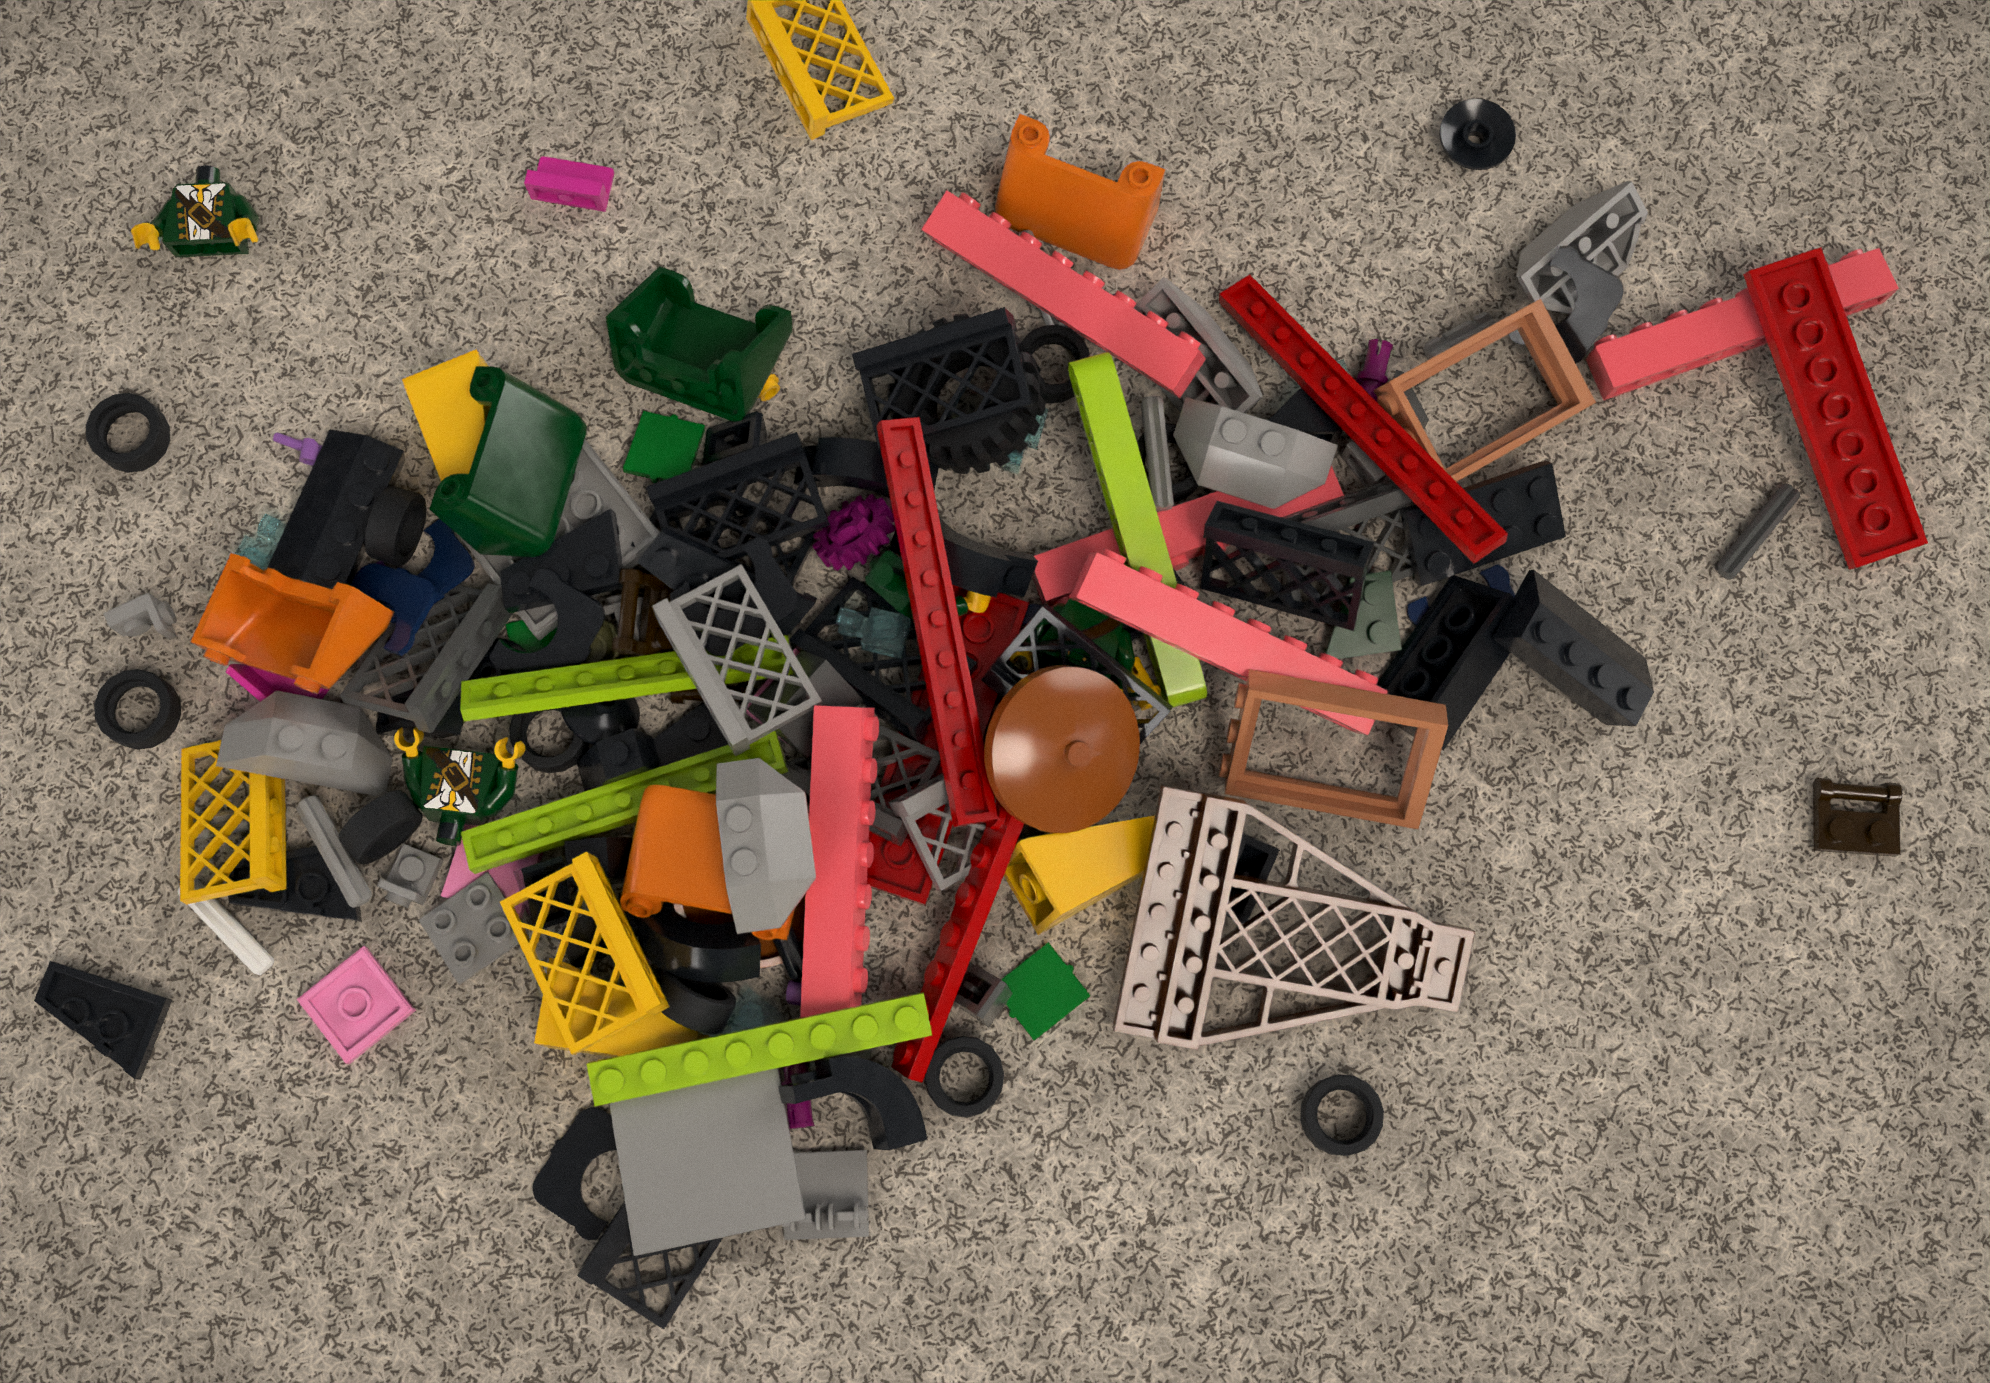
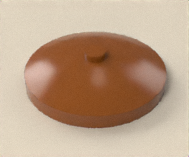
M1056 665L1037 670L1021 679L1007 692L992 716L986 734L984 752L985 769L990 787L1001 806L1023 824L1049 833H1070L1090 827L1106 817L1119 804L1131 785L1140 752L1138 723L1134 710L1125 694L1104 675L1093 670L1070 665Z

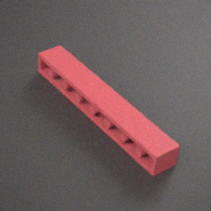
M949 191L945 192L921 229L927 236L1180 399L1206 360L1201 351L1198 350L1201 345L1200 342L1183 331L1178 336L1168 331L1166 327L1169 323L1152 311H1149L1146 316L1134 309L1137 303L1118 290L1114 296L1102 289L1105 283L1092 273L1085 271L1083 275L1078 274L1071 269L1074 263L1059 252L1054 251L1051 256L1040 249L1042 243L1029 233L1023 231L1018 236L1009 230L1012 224L999 214L992 211L988 217L980 212L978 209L981 204L962 192L957 197Z
M1880 248L1865 253L1862 249L1854 250L1840 258L1839 262L1828 264L1846 316L1884 303L1899 289ZM1745 288L1738 292L1735 298L1723 301L1722 298L1710 300L1703 304L1700 310L1688 314L1687 310H1681L1668 316L1663 323L1653 326L1651 322H1646L1630 330L1628 335L1619 338L1615 334L1603 337L1594 343L1593 350L1585 360L1603 400H1607L1765 345L1767 340L1749 290Z
M1331 466L1324 485L1275 509L1216 491L1176 505L1170 510L1159 511L1157 515L1172 567L1175 571H1178L1189 565V559L1201 555L1204 557L1206 538H1203L1204 527L1216 501L1277 517H1284L1344 496ZM1113 528L1034 556L1038 563L1032 578L1042 604L1047 603L1052 607L1057 603L1066 604L1089 553L1098 552L1102 554L1103 549H1108L1120 555ZM1217 541V544L1225 552L1226 546H1229L1230 544Z
M1103 549L1102 554L1098 552L1089 553L1069 597L1244 681H1247L1249 669L1383 694L1388 693V690L1376 685L1379 680L1377 677L1356 669L1354 674L1341 669L1343 664L1341 660L1322 652L1319 657H1316L1305 651L1308 646L1307 644L1293 637L1285 635L1283 640L1269 634L1272 629L1270 626L1251 618L1245 623L1233 617L1235 614L1234 609L1216 601H1213L1212 605L1209 606L1197 600L1198 592L1184 585L1177 584L1175 589L1161 583L1163 577L1161 574L1143 566H1140L1139 571L1125 566L1126 558L1108 549ZM1299 706L1357 734L1369 735L1375 722L1374 719Z
M814 705L809 823L816 880L805 895L800 1018L859 1006L862 1002V993H865L868 985V971L866 968H863L864 951H867L870 942V930L868 926H865L866 909H869L872 899V889L870 884H867V867H871L874 856L873 844L869 842V825H873L876 812L875 803L873 800H870L871 783H875L877 777V761L875 758H872L873 742L877 741L879 735L878 717L874 716L875 708Z

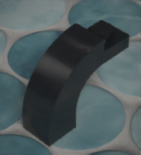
M823 437L818 439L817 445L804 446L817 488L830 486L854 487L872 491L890 499L882 453L878 449L877 442L853 438ZM928 460L935 490L939 466ZM801 466L796 468L793 482L799 486L804 477Z
M939 517L952 585L991 597H997L998 592L1025 597L1038 560L1032 554L996 548L976 542L951 529ZM895 530L890 545L901 555L897 531Z
M663 902L661 911L657 914H652L646 918L638 917V942L644 955L653 964L671 974L689 980L710 983L736 982L760 977L761 943L752 932L737 934L734 921L722 924L692 922L678 915L672 909L669 902Z
M827 1057L814 1060L816 1070L791 1075L792 1083L778 1086L782 1103L797 1104L835 1093H842L852 1098L861 1107L867 1118L873 1149L890 1151L928 1140L922 1113L912 1092L892 1071L871 1060L857 1057Z

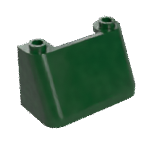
M660 266L606 316L615 370L624 381L633 386L734 422L741 421L753 408L793 328L791 311L775 305L768 304L763 306L756 313L755 323L695 303L693 288L688 278Z
M476 366L470 383L469 391L471 397L480 405L491 407L469 474H453L440 482L434 493L429 510L480 555L539 556L551 547L555 539L586 437L587 426L585 421L574 410L506 371L493 366Z

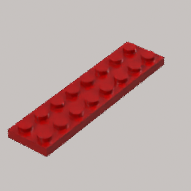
M1822 247L1749 270L1743 274L1848 569H1855L1928 544Z
M953 585L954 596L966 597L968 590ZM999 592L997 597H991L985 612L977 613L968 609L967 614L959 617L966 655L976 661L978 666L970 677L982 739H984L998 694L982 682L981 679L996 658L1003 653L1020 633L1029 606V602ZM923 666L917 681H925ZM927 689L913 691L912 703L925 712L930 706ZM932 721L927 726L928 734L922 739L920 744L939 752L934 723ZM897 745L899 752L907 750L906 748ZM919 754L903 759L907 777L910 778L924 773L931 760ZM898 761L887 765L880 787L903 780ZM940 765L935 777L943 773L942 765ZM918 784L912 785L911 789L916 788ZM903 788L883 795L887 808L892 810L889 802L907 793V789ZM876 797L875 802L881 805L879 797ZM945 804L940 806L936 810L943 812ZM928 813L915 820L922 835L935 840L941 817ZM950 820L943 841L945 844L948 843L953 829V822ZM869 831V842L873 844L874 856L871 867H867V884H870L872 889L926 906L933 882L909 833L900 847ZM927 844L930 852H932L933 845ZM942 848L937 861L938 868L940 866L941 860L945 852V849Z

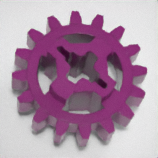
M870 494L865 500L859 495L850 504L844 501L841 510L830 511L828 516L830 526L824 527L822 531L814 534L813 537L817 542L812 546L827 568L832 566L835 571L840 570L843 565L847 570H851L854 564L859 561L864 565L867 562L868 555H878L882 545L890 542L887 534L896 530V527L893 525L894 515L892 510L882 497L876 499L874 494Z

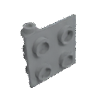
M489 872L419 919L422 927L459 985L519 944L500 904V901L504 900L505 897ZM525 929V931H526V933H527V935H528V937H529V934H528L529 929Z
M867 1150L794 1153L806 1220L782 1225L784 1227V1240L869 1237Z

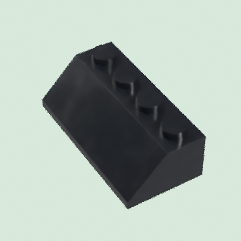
M330 429L267 568L275 569L286 577L333 589L337 582L350 585L366 552L365 531L373 505L386 487L395 486L405 463L404 451L367 435Z
M1535 570L1528 571L1492 639L1600 722L1613 726H1637L1654 693L1646 658Z
M1455 575L1451 576L1402 646V650H1399L1376 684L1388 690L1387 694L1446 705L1448 729L1441 749L1443 751L1511 653L1492 639L1514 597L1510 593ZM1393 723L1414 737L1417 727Z

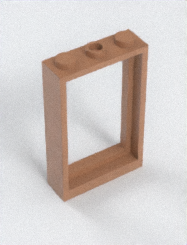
M1541 299L1373 390L1377 396V403L1456 482L1596 403ZM1518 330L1558 405L1451 466L1444 468L1404 391L1511 332Z
M1249 669L1246 684L1239 683L1236 691L1234 708L1240 709L1238 720L1231 718L1228 726L1226 743L1232 744L1230 754L1223 753L1221 757L1218 777L1225 778L1224 794L1419 829L1448 729L1446 705ZM1262 699L1417 727L1398 796H1388L1246 770Z

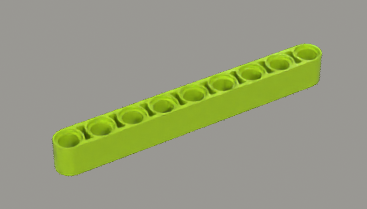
M1104 352L1069 362L1070 381L1121 556L1126 558L1124 565L1136 571H1139L1140 566L1151 569L1163 576L1161 583L1175 589L1177 581L1112 356L1109 352ZM1143 633L1157 684L1162 689L1160 692L1162 698L1172 705V708L1207 698V687L1199 659Z

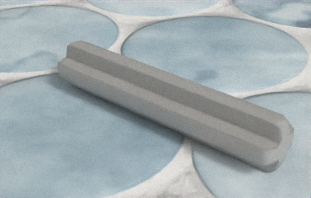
M1148 396L1142 399L1141 411L1149 487L1156 511H1166L1172 509L1174 501L1163 399L1160 396Z
M315 795L302 799L296 806V810L349 906L356 908L367 903L372 897V892L349 851L339 840V833L320 799Z

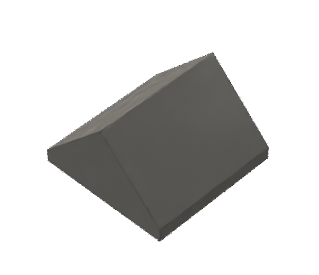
M801 650L796 655V658L821 698L823 705L858 707L863 701L858 693L826 659ZM773 680L759 697L774 701L779 681ZM785 683L780 703L797 706L808 700L809 697L803 687ZM752 703L747 710L764 724L768 721L771 708ZM777 710L775 717L784 713V711ZM814 710L775 730L782 740L808 761L812 757Z

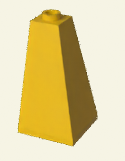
M477 349L402 379L441 481L453 474H469L491 407L480 405L471 397L469 391L476 366H488Z
M1155 815L1091 826L1070 833H1052L1029 837L1016 844L1004 877L1037 935L1044 933L1143 876Z
M549 958V963L553 964L555 958ZM562 961L561 967L579 973L582 972L581 969ZM547 968V977H549L550 968ZM559 971L553 987L557 998L571 1002L579 977ZM587 980L579 1005L600 1011L608 986ZM615 989L607 1014L622 1018L637 1010L629 993ZM543 995L534 1043L552 1049L570 1051ZM561 1005L565 1015L567 1016L569 1007ZM580 1010L576 1011L571 1028L578 1041L592 1034L598 1016ZM660 1012L637 1021L581 1051V1053L616 1057L709 1037V1035H703L701 1032L684 1027ZM605 1018L602 1028L615 1021Z

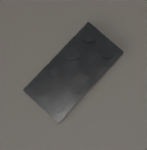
M1546 460L1463 487L1508 533L1504 544L1475 564L1416 504L1400 509L1415 583L1420 586L1566 537L1553 463Z

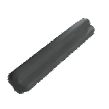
M1787 483L1779 487L1715 565L1716 572L1727 580L1733 579L1800 498V492Z

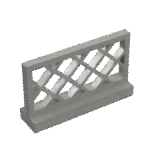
M742 564L671 602L666 598L652 606L658 623L735 757L750 749L749 744L814 710V705H823L821 698ZM739 579L746 590L742 605L720 600L723 588ZM715 592L714 598L708 597V595ZM750 598L756 609L748 607ZM695 602L711 605L705 624L689 621L682 609ZM717 607L739 612L733 632L712 627ZM745 614L763 619L766 627L762 639L740 634ZM694 630L702 632L700 640ZM770 632L776 643L768 641ZM709 634L731 639L725 659L707 654L704 648ZM737 641L759 647L754 666L731 661ZM765 648L782 652L785 656L786 661L782 674L760 668ZM714 664L723 666L720 675ZM790 667L792 668L796 677L788 675ZM729 668L751 674L745 693L727 689L724 682ZM757 675L779 681L774 701L751 695ZM785 683L803 687L809 697L808 700L797 706L780 703ZM734 699L743 701L740 709ZM753 703L771 708L768 721L751 730L744 718L748 704ZM777 710L784 711V713L775 717Z
M943 773L889 802L895 817H901L937 891H942L968 876L971 862L966 864L967 857L971 858L972 852H969L975 830L984 832L986 826L980 824L966 825L968 827L961 849L943 843L949 820L952 821ZM945 804L943 812L936 810L937 808ZM928 813L941 817L935 840L924 837L915 820ZM1025 824L1017 843L1025 838L1038 836L1045 831ZM927 844L933 845L932 852H930ZM941 848L959 854L955 871L945 877L942 876L937 866Z

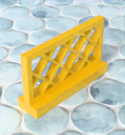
M748 0L746 19L811 140L824 135L828 127L893 103L894 96L841 0H829L830 3L827 10L807 3L808 0ZM786 5L798 11L794 20L790 21L779 17L774 8ZM803 12L823 19L818 31L798 24ZM828 21L844 27L846 34L843 40L823 33ZM794 33L814 40L810 52L794 47L791 41ZM819 42L839 49L835 61L815 54ZM844 51L860 56L863 62L860 71L840 64ZM811 63L831 70L826 83L810 77L808 69ZM836 73L856 80L851 92L831 85ZM863 82L875 86L880 96L868 99L856 93L860 83ZM827 94L846 100L845 108L830 113L824 103Z
M221 740L181 749L180 901L186 905L262 888L270 892L286 889L285 779L229 769L235 775L220 793L209 785L223 769V767L216 766ZM211 755L216 760L204 775L199 778L195 775V759ZM245 781L249 784V795L238 808L228 799ZM205 790H208L216 798L200 816L195 812V802ZM226 804L235 812L219 831L209 822ZM245 819L250 823V833L238 846L228 837L241 821ZM206 827L216 836L199 854L195 850V839ZM225 842L235 851L223 866L218 869L209 860ZM243 857L250 861V878L233 881L228 877ZM204 866H207L216 873L204 888L194 890V879Z
M588 852L573 858L572 864L500 901L572 1055H576L651 1014L656 1015L670 1007L598 858ZM573 876L579 888L574 905L571 906L554 901L553 898L558 883ZM547 890V893H546V896H545V897H542V896H538V895H537V894H539V893H541V892ZM530 898L543 902L535 926L522 923L515 909L516 905ZM583 900L585 901L589 911L581 909ZM551 905L571 911L563 935L543 929ZM579 914L592 917L597 925L591 944L571 938ZM525 929L533 931L531 939H529ZM541 934L561 940L553 964L539 960L535 952ZM601 938H603L608 949L599 947ZM569 942L589 948L581 973L561 967ZM597 951L611 955L615 963L610 982L589 976ZM542 966L551 969L549 977H547ZM559 971L579 977L571 1002L557 998L553 990ZM620 975L626 987L617 985ZM587 980L608 986L600 1011L579 1005ZM615 989L629 993L637 1010L622 1018L607 1014ZM561 1005L569 1007L567 1016L565 1015ZM580 1010L598 1016L592 1034L578 1041L571 1028L576 1011ZM605 1018L615 1021L602 1028Z

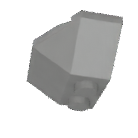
M1626 181L1576 203L1521 250L1516 277L1531 303L1541 299L1546 310L1571 314L1577 303V288L1573 279L1564 270L1549 265L1560 246L1575 248L1582 258L1593 262L1616 276L1628 268L1638 241L1641 224L1645 223L1648 215L1632 181Z
M1162 278L1136 304V310L1146 316L1149 311H1152L1167 321L1169 324L1166 329L1176 336L1183 331L1201 343L1198 350L1201 351L1206 360L1180 399L1159 386L1180 413L1186 397L1220 405L1242 413H1246L1263 398L1252 366L1208 312L1167 278Z
M1187 397L1185 398L1173 434L1198 485L1272 509L1324 485L1338 447L1336 444L1284 425Z
M276 691L225 725L216 766L379 797L387 793L392 756L361 707Z
M760 758L717 764L716 807L726 889L737 934L781 928L816 880L806 793Z

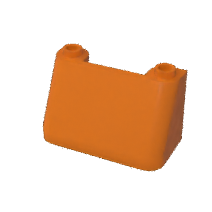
M1019 114L1010 137L995 203V213L1012 224L1010 227L1012 230L1018 232L1031 230L1038 240L1105 266L1120 270L1133 265L1139 256L1157 214L1166 169L1148 162H1132L1124 168L1118 182L1045 155L1050 142L1048 129L1038 120Z
M231 553L190 642L206 650L203 657L210 661L227 666L231 660L294 679V685L318 694L320 688L330 689L388 628L394 612L353 586L337 582L333 589L286 577L272 568L262 570L250 563L251 560L247 557Z
M651 785L645 788L639 807L620 899L623 911H628L637 917L646 918L652 914L659 913L663 902L732 914L725 882L716 794L665 785ZM795 909L781 928L752 932V934L762 940H773L775 938L787 940Z

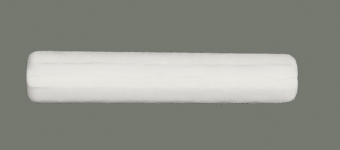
M194 879V890L205 887L199 880ZM180 887L178 888V891H177L179 896H180ZM216 898L188 904L254 974L262 975L274 964V958Z

